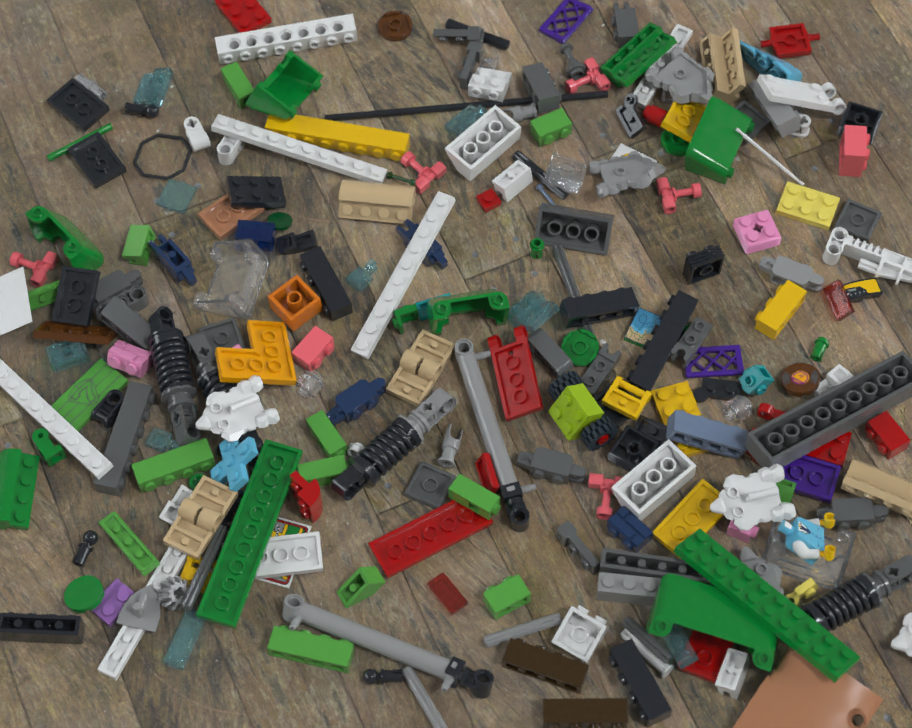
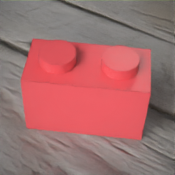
M314 326L291 352L293 362L311 373L314 369L320 367L322 360L327 355L329 356L333 352V337L317 326Z

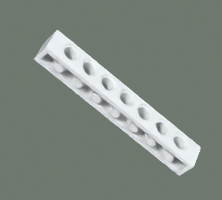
M353 14L219 36L215 37L219 63L229 64L231 62L281 55L289 50L299 52L301 50L357 41V31Z

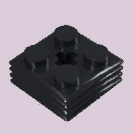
M849 101L839 124L837 134L842 136L845 125L867 126V134H870L869 145H871L883 112Z
M708 245L699 252L691 251L686 255L682 275H684L688 285L721 273L725 254L721 251L720 245Z
M627 425L609 450L607 459L630 472L659 448L661 443Z

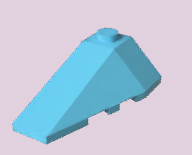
M740 41L742 59L759 74H768L777 78L801 82L803 74L799 69L784 60Z

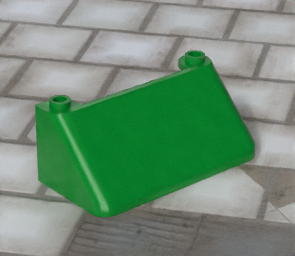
M671 573L665 574L661 578L645 629L648 633L656 636H666L670 633L673 623L747 646V652L752 654L754 665L760 669L771 671L777 636L717 587Z

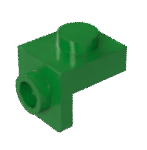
M404 305L400 309L394 310L392 324L394 329L399 330L400 334L404 333V323L418 319L416 305Z

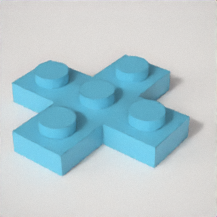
M249 436L242 443H239V440L228 442L224 439L219 444L223 460L210 470L213 480L223 485L228 481L230 490L235 492L249 481L245 465L258 455L255 439Z

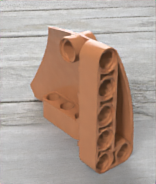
M789 646L772 674L768 675L762 682L733 728H867L868 723L883 702V699L847 673L834 683ZM855 717H862L864 719V723L861 726H854L852 721Z

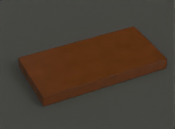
M44 321L33 331V338L109 345L118 335L108 326L90 325V327L53 321Z

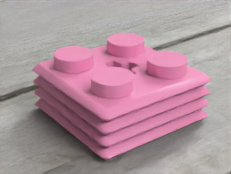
M769 210L734 219V230L746 254L780 245L781 236Z

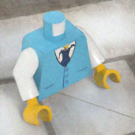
M826 513L822 520H819V518L805 520L801 517H796L791 523L785 520L780 523L778 531L785 534V546L808 564L813 565L821 557L827 561H832L835 557V546L826 545L824 549V528L821 527L823 525L827 529L833 528L835 525L833 513Z

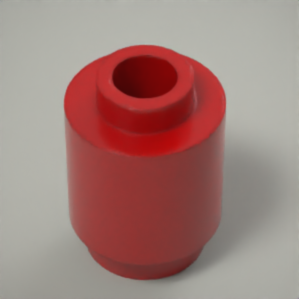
M648 104L642 117L645 118V121L662 128L661 124L668 111Z

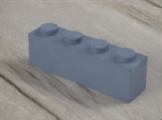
M675 410L667 420L666 439L739 459L747 451L744 445L748 431L738 426H730L720 421L706 419L703 416L692 415L683 410Z

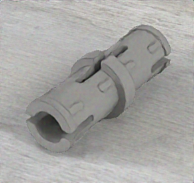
M82 73L75 77L79 84L100 100L106 99L108 93L100 88L94 80L88 79Z

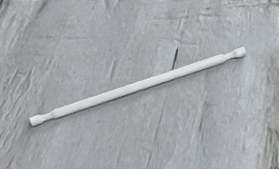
M739 128L736 129L738 133L801 186L804 185L802 181Z

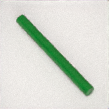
M108 123L46 156L49 162L68 153L67 148L98 131L103 135L112 130L113 127L111 123Z

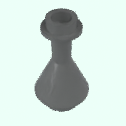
M562 44L560 52L565 54L568 60L566 76L573 80L582 78L585 75L586 66L574 58L572 54L574 47L572 44Z

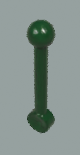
M388 172L386 174L387 179L394 178L403 182H407L410 186H414L416 184V181L414 179L409 180L397 175H393V172Z

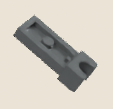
M468 26V29H433V36L438 38V41H449V38H455V41L465 42L466 39L483 42L484 28H481V26Z
M469 41L467 57L463 59V70L459 71L457 78L460 81L461 89L467 90L475 65L481 61L483 51H481L483 47L482 42Z
M696 317L679 342L671 350L670 360L674 361L677 357L684 358L682 366L686 368L712 331L713 325Z
M608 343L603 345L597 357L581 378L593 397L622 356L620 350H617L612 355L608 354Z
M570 521L560 525L556 529L558 532L556 535L557 539L564 547L568 545L570 553L573 556L576 555L581 560L580 564L582 567L594 575L599 571L600 562L577 536V529Z

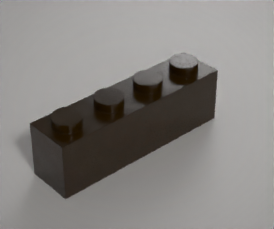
M510 638L502 659L503 668L577 694H581L589 670V665L581 659H570L561 652L553 653L547 651L541 645L533 646L520 638Z
M627 698L543 699V728H627L628 726Z

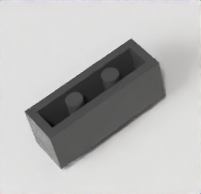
M542 62L522 66V81L538 112L544 113L560 109V101H562L561 92L557 91L554 79L551 80L548 68H545Z
M114 296L97 318L129 344L145 350L148 347L147 338L152 334L149 321L146 322L141 318L142 316L138 311L131 310L126 306L127 304L123 299Z

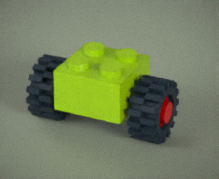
M568 371L567 374L563 373L561 377L558 376L557 380L552 382L553 384L549 385L548 393L555 402L548 412L568 441L581 439L589 451H595L596 449L599 450L600 447H604L606 443L609 444L610 440L615 438L618 434V429L609 417H601L604 414L603 410L587 390L585 383L577 372Z

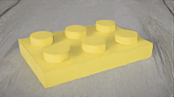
M787 181L776 214L829 231L840 198Z

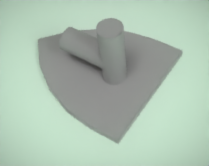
M151 584L138 590L126 601L119 613L116 624L156 633L161 612L157 594Z

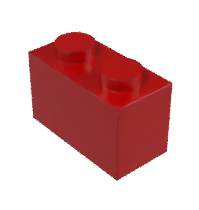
M887 410L869 420L865 427L867 437L874 441L878 451L885 455L888 460L906 450L911 441Z

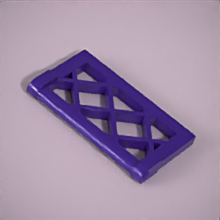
M564 0L539 28V32L560 44H564L594 9L579 0ZM569 3L574 5V7L566 8ZM578 10L585 11L582 16L578 14ZM576 11L577 16L567 18L566 12ZM561 13H564L565 18L556 19ZM569 21H576L572 27H569ZM566 22L567 28L557 29L556 23ZM551 24H554V30H549L547 28ZM561 32H567L564 36L558 34Z
M740 345L700 347L695 353L699 354V356L695 360H691L685 368L686 379L743 375L744 367ZM725 352H735V356L731 358ZM708 353H719L714 359L706 355ZM721 356L729 361L725 367L716 362ZM702 357L711 362L706 368L697 363ZM732 363L737 366L735 370H727ZM712 365L720 369L718 371H708ZM696 366L702 372H692L691 368Z

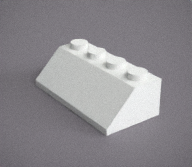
M495 105L446 146L445 151L456 170L471 181L520 139L521 126Z
M668 439L614 484L611 489L621 507L625 506L642 521L695 476L697 466Z

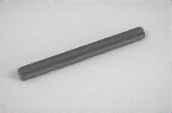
M561 244L554 245L552 250L569 297L581 296L563 246ZM591 324L580 326L581 329L588 330L595 335Z

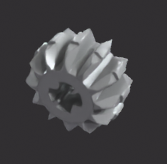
M170 576L166 578V581H161L160 585L162 588L156 590L161 595L157 599L163 600L161 606L167 607L170 611L175 609L181 610V603L189 586H186L187 580H181L180 576Z

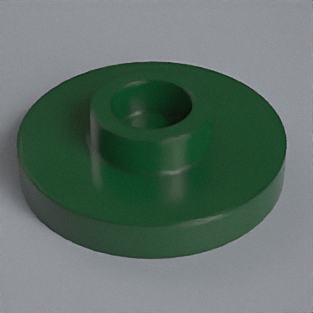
M275 212L269 215L268 226L278 231L287 230L292 226V218L287 213Z

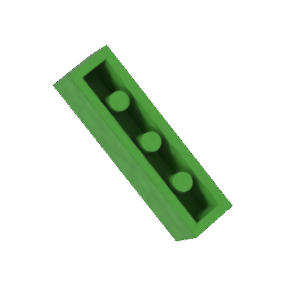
M207 438L131 464L141 493L153 491L156 487L172 484L175 480L189 478L195 473L208 471L216 466Z
M286 625L273 627L267 647L269 656L347 674L349 673L355 652L354 644L349 640H335L325 634H320V636L313 635L307 630L291 631L289 626Z

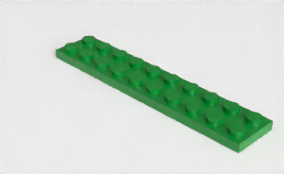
M265 439L196 613L197 618L236 629L291 484L290 475L295 470L297 471L303 450Z
M700 528L675 547L673 552L834 683L859 662L861 657Z

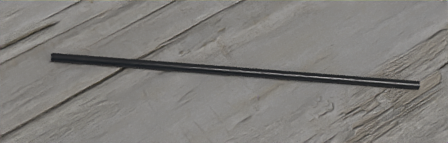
M608 91L561 94L562 101L607 98ZM531 97L504 99L503 102L493 100L328 114L324 115L325 120L342 121L492 108L495 105L497 107L526 105L534 102Z

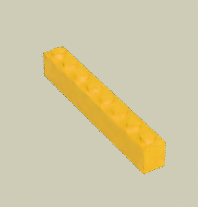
M268 115L264 127L266 130L324 149L370 155L394 161H401L402 156L409 151L410 147L409 133L295 115L292 120L290 118L284 120Z

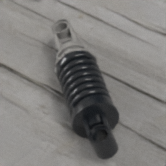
M439 388L415 410L410 411L407 417L401 414L398 415L390 426H387L384 431L380 432V435L369 442V445H365L363 450H360L356 455L348 459L350 467L332 481L331 489L348 501L366 485L373 488L381 480V476H385L387 471L392 470V466H397L398 462L403 460V457H407L409 452H412L416 447L424 443L423 434L428 433L435 424L455 408L456 398Z

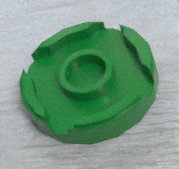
M666 129L660 138L661 146L665 152L673 156H685L690 142L683 140Z
M585 329L569 332L563 338L561 349L576 367H586L592 364L600 351L596 336Z
M80 576L67 586L64 592V601L67 607L74 613H86L85 611L89 609L92 611L102 602L105 592L103 590L104 587L95 576Z

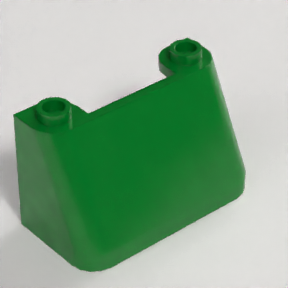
M289 50L283 61L277 65L264 82L260 81L256 85L245 105L251 110L284 120L288 118L292 120L298 112L297 108L313 91L317 92L322 85L320 81L324 76Z
M712 96L688 145L685 154V170L726 184L728 178L731 179L735 169L732 168L733 161L744 139L736 129L739 128L746 135L748 133L752 134L755 127L753 119L720 98Z
M35 206L25 213L33 237L39 243L42 239H48L53 243L59 238L65 243L63 252L69 259L72 267L97 270L103 265L104 257L102 252L67 217L42 206Z
M495 289L432 298L427 303L431 333L437 336L441 335L442 328L445 325H449L448 317L451 315L484 310L485 318L494 319L497 326L506 325L510 310L508 298L504 293Z

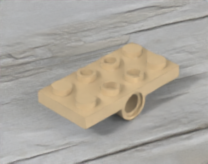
M422 329L411 349H407L400 360V366L386 387V392L418 407L425 401L454 353L455 344Z
M203 475L189 498L186 497L182 501L178 509V516L164 537L163 544L199 560L238 497V491H232L230 487Z

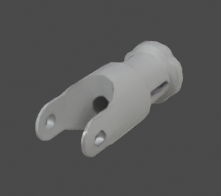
M535 103L524 107L515 106L501 109L503 112L511 113L512 119L516 123L522 122L523 119L538 118Z
M451 423L447 426L441 446L442 454L437 461L444 468H453L455 466L454 458L455 454L459 451L463 429H461L457 439L453 438L450 434Z

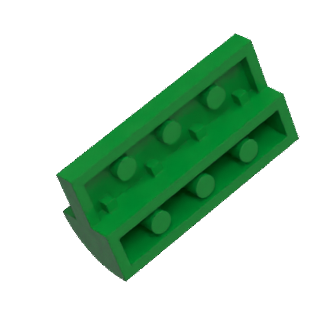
M649 22L600 68L612 84L618 88L621 85L627 88L639 76L645 73L651 65L657 62L662 55L670 50L677 41L675 37L664 33L660 26Z
M10 448L0 451V529L3 530L9 527L27 531L29 528L40 456L21 453L22 449Z

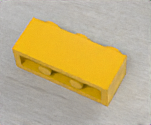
M789 280L777 288L775 297H770L764 311L760 310L755 317V329L775 340L805 301L807 294L806 290Z

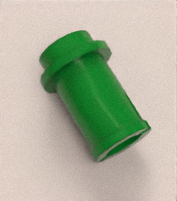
M534 238L530 242L531 257L533 259H536V255H538V259L543 256L542 250L545 244L540 238Z
M818 337L814 341L815 346L810 358L815 362H821L825 350L829 348V340L825 337Z

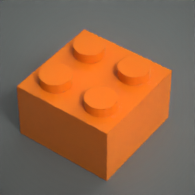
M298 275L268 295L269 307L293 332L322 311L321 298Z

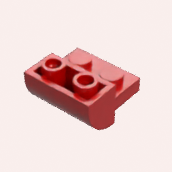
M295 470L290 475V486L293 489L292 494L298 501L299 512L302 517L314 523L319 519L323 511L319 483L316 479L308 483Z

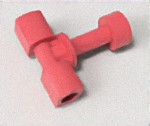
M593 57L584 61L587 71L585 77L576 81L571 78L564 82L569 94L577 92V87L586 83L596 84L600 91L609 90L611 86L606 75H601L599 72V65Z
M408 151L402 156L401 163L406 167L411 166L419 173V178L414 186H416V192L422 194L430 187V182L434 178L436 180L441 178L447 172V169L440 161L431 168L428 166L422 167L415 161L416 156Z
M667 177L656 179L658 193L663 197L662 206L665 214L676 212L675 201H677V197L692 195L693 198H698L702 196L700 183L691 184V188L675 190L674 187L670 188Z
M16 251L10 257L11 266L19 268L22 265L33 269L30 283L36 288L44 285L47 280V272L53 270L59 261L58 255L51 251L46 253L42 261L37 260L36 262L24 259V255Z
M590 473L588 488L600 489V492L603 494L602 505L597 507V518L608 520L612 517L613 510L609 506L611 495H614L611 487L623 477L616 476L615 479L604 478L603 474Z

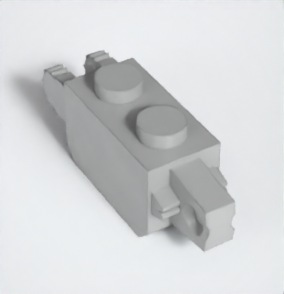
M778 255L777 259L763 256L759 263L758 269L770 274L769 280L771 284L780 286L789 280L804 290L820 292L823 289L824 278L819 276V274L813 273L814 268L809 267L807 264H801Z

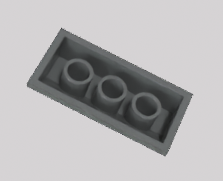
M541 203L535 238L543 240L545 245L554 246L561 244L563 248L607 255L614 215Z

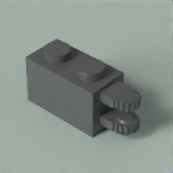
M624 2V9H619L618 3H613L614 17H611V27L615 28L613 40L617 41L618 48H622L639 32L635 8H629V2Z

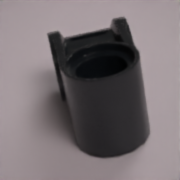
M117 389L110 390L93 409L91 418L99 420L106 428H110L115 423L124 399L122 392ZM120 399L117 403H113L114 400Z

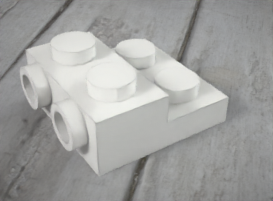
M478 67L468 84V96L503 102L512 79V73Z
M580 605L577 608L571 606L551 642L588 663L609 627L605 625L607 622L605 619L598 615L595 618L588 615L589 610Z

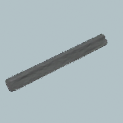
M220 524L212 537L181 603L182 609L192 610L228 533L227 526Z

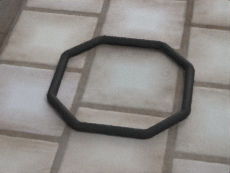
M158 133L140 143L133 164L143 177L170 180L186 170L192 148L182 136ZM157 137L181 140L189 151L181 170L169 176H160L144 173L137 164L143 145Z

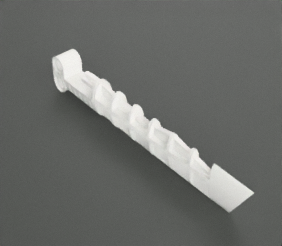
M836 227L832 230L822 257L826 264H837L842 254L860 261L857 268L875 274V278L882 277L896 280L895 285H898L899 281L912 283L911 258L886 248L880 249V246L874 247L873 243L870 245L866 244L865 240L861 242L859 238L857 240L853 239V236L848 235V231L842 227Z

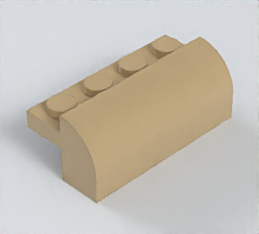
M732 27L722 37L709 33L699 44L702 67H709L715 74L713 82H711L713 88L711 93L714 97L720 98L726 103L737 101L740 99L739 92L746 87L738 29Z
M344 179L341 182L339 191L338 218L404 224L406 219L412 221L416 186Z
M853 458L840 489L862 498L868 497L876 504L885 505L888 509L912 518V482Z

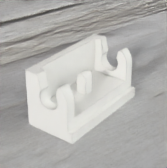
M519 160L492 180L496 194L502 193L503 200L507 203L533 182L531 168Z
M728 648L715 683L720 694L723 695L724 691L728 692L731 698L737 700L750 666L748 653Z

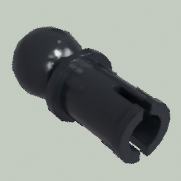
M126 102L125 104L126 114L140 115V117H144V114H146L149 118H155L159 115V108L154 104L147 107L145 103L135 104Z
M88 530L83 534L84 543L78 544V551L72 560L74 565L78 567L85 566L90 552L94 550L91 546L95 545L98 541V534L95 531Z
M370 668L364 671L363 681L368 685H373L377 681H381V685L389 682L402 683V669L383 670L381 668L380 672H377L375 669Z

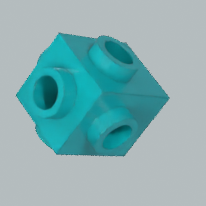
M753 365L747 368L738 379L742 384V389L751 395L763 394L774 381L764 365Z

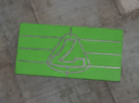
M100 358L51 407L79 432L92 419L91 413L93 409L103 400L107 393L113 389L121 391L129 381Z

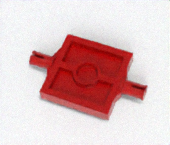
M804 23L769 27L771 39L760 40L761 48L771 46L775 56L779 59L811 55L810 41L820 40V33L809 34L805 29Z

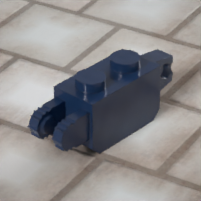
M409 219L404 221L405 226L409 229L408 231H405L401 226L395 228L397 234L404 240L406 248L419 227L418 223L414 224ZM435 239L422 263L427 267L435 264L443 270L448 266V261L444 257L445 253L442 251V246Z
M160 234L157 237L161 243L159 246L152 240L148 242L149 247L156 254L157 260L178 282L185 280L190 286L197 283L191 261L171 239L167 240Z
M377 378L370 383L367 380L361 379L338 394L335 399L336 406L326 414L333 426L344 420L347 423L352 420L355 421L365 411L375 408L379 403L378 398L386 392L385 379Z

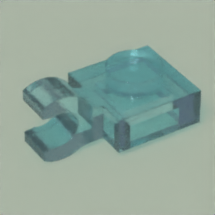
M370 259L364 269L358 266L346 278V281L357 291L361 292L373 281L371 275L378 269L376 267L377 262Z
M154 427L146 441L147 447L162 453L166 449L173 450L181 447L176 440H172V433Z

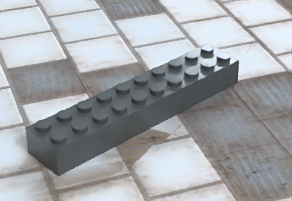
M904 351L893 355L748 432L744 447L762 468H770L773 464H779L783 467L911 398L912 359Z

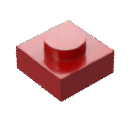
M492 188L476 196L477 202L485 213L501 205V200Z

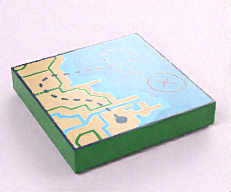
M639 307L624 336V341L643 348L647 339L652 340L653 335H651L654 326L656 324L660 325V316Z

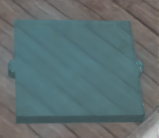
M170 179L156 204L169 211L185 214L197 191V187L185 184L184 181L179 182Z

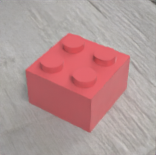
M844 126L839 145V176L861 177L862 171L866 170L867 160H869L870 149H867V145L870 142L867 126Z

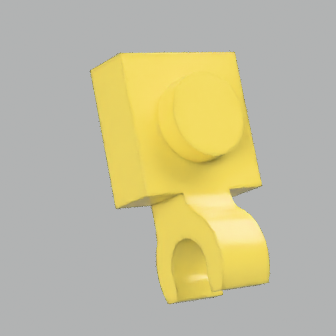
M809 578L795 588L794 592L786 596L789 600L793 598L795 600L794 604L799 607L801 598L804 599L806 597L808 599L817 592L816 589L819 586L812 578Z

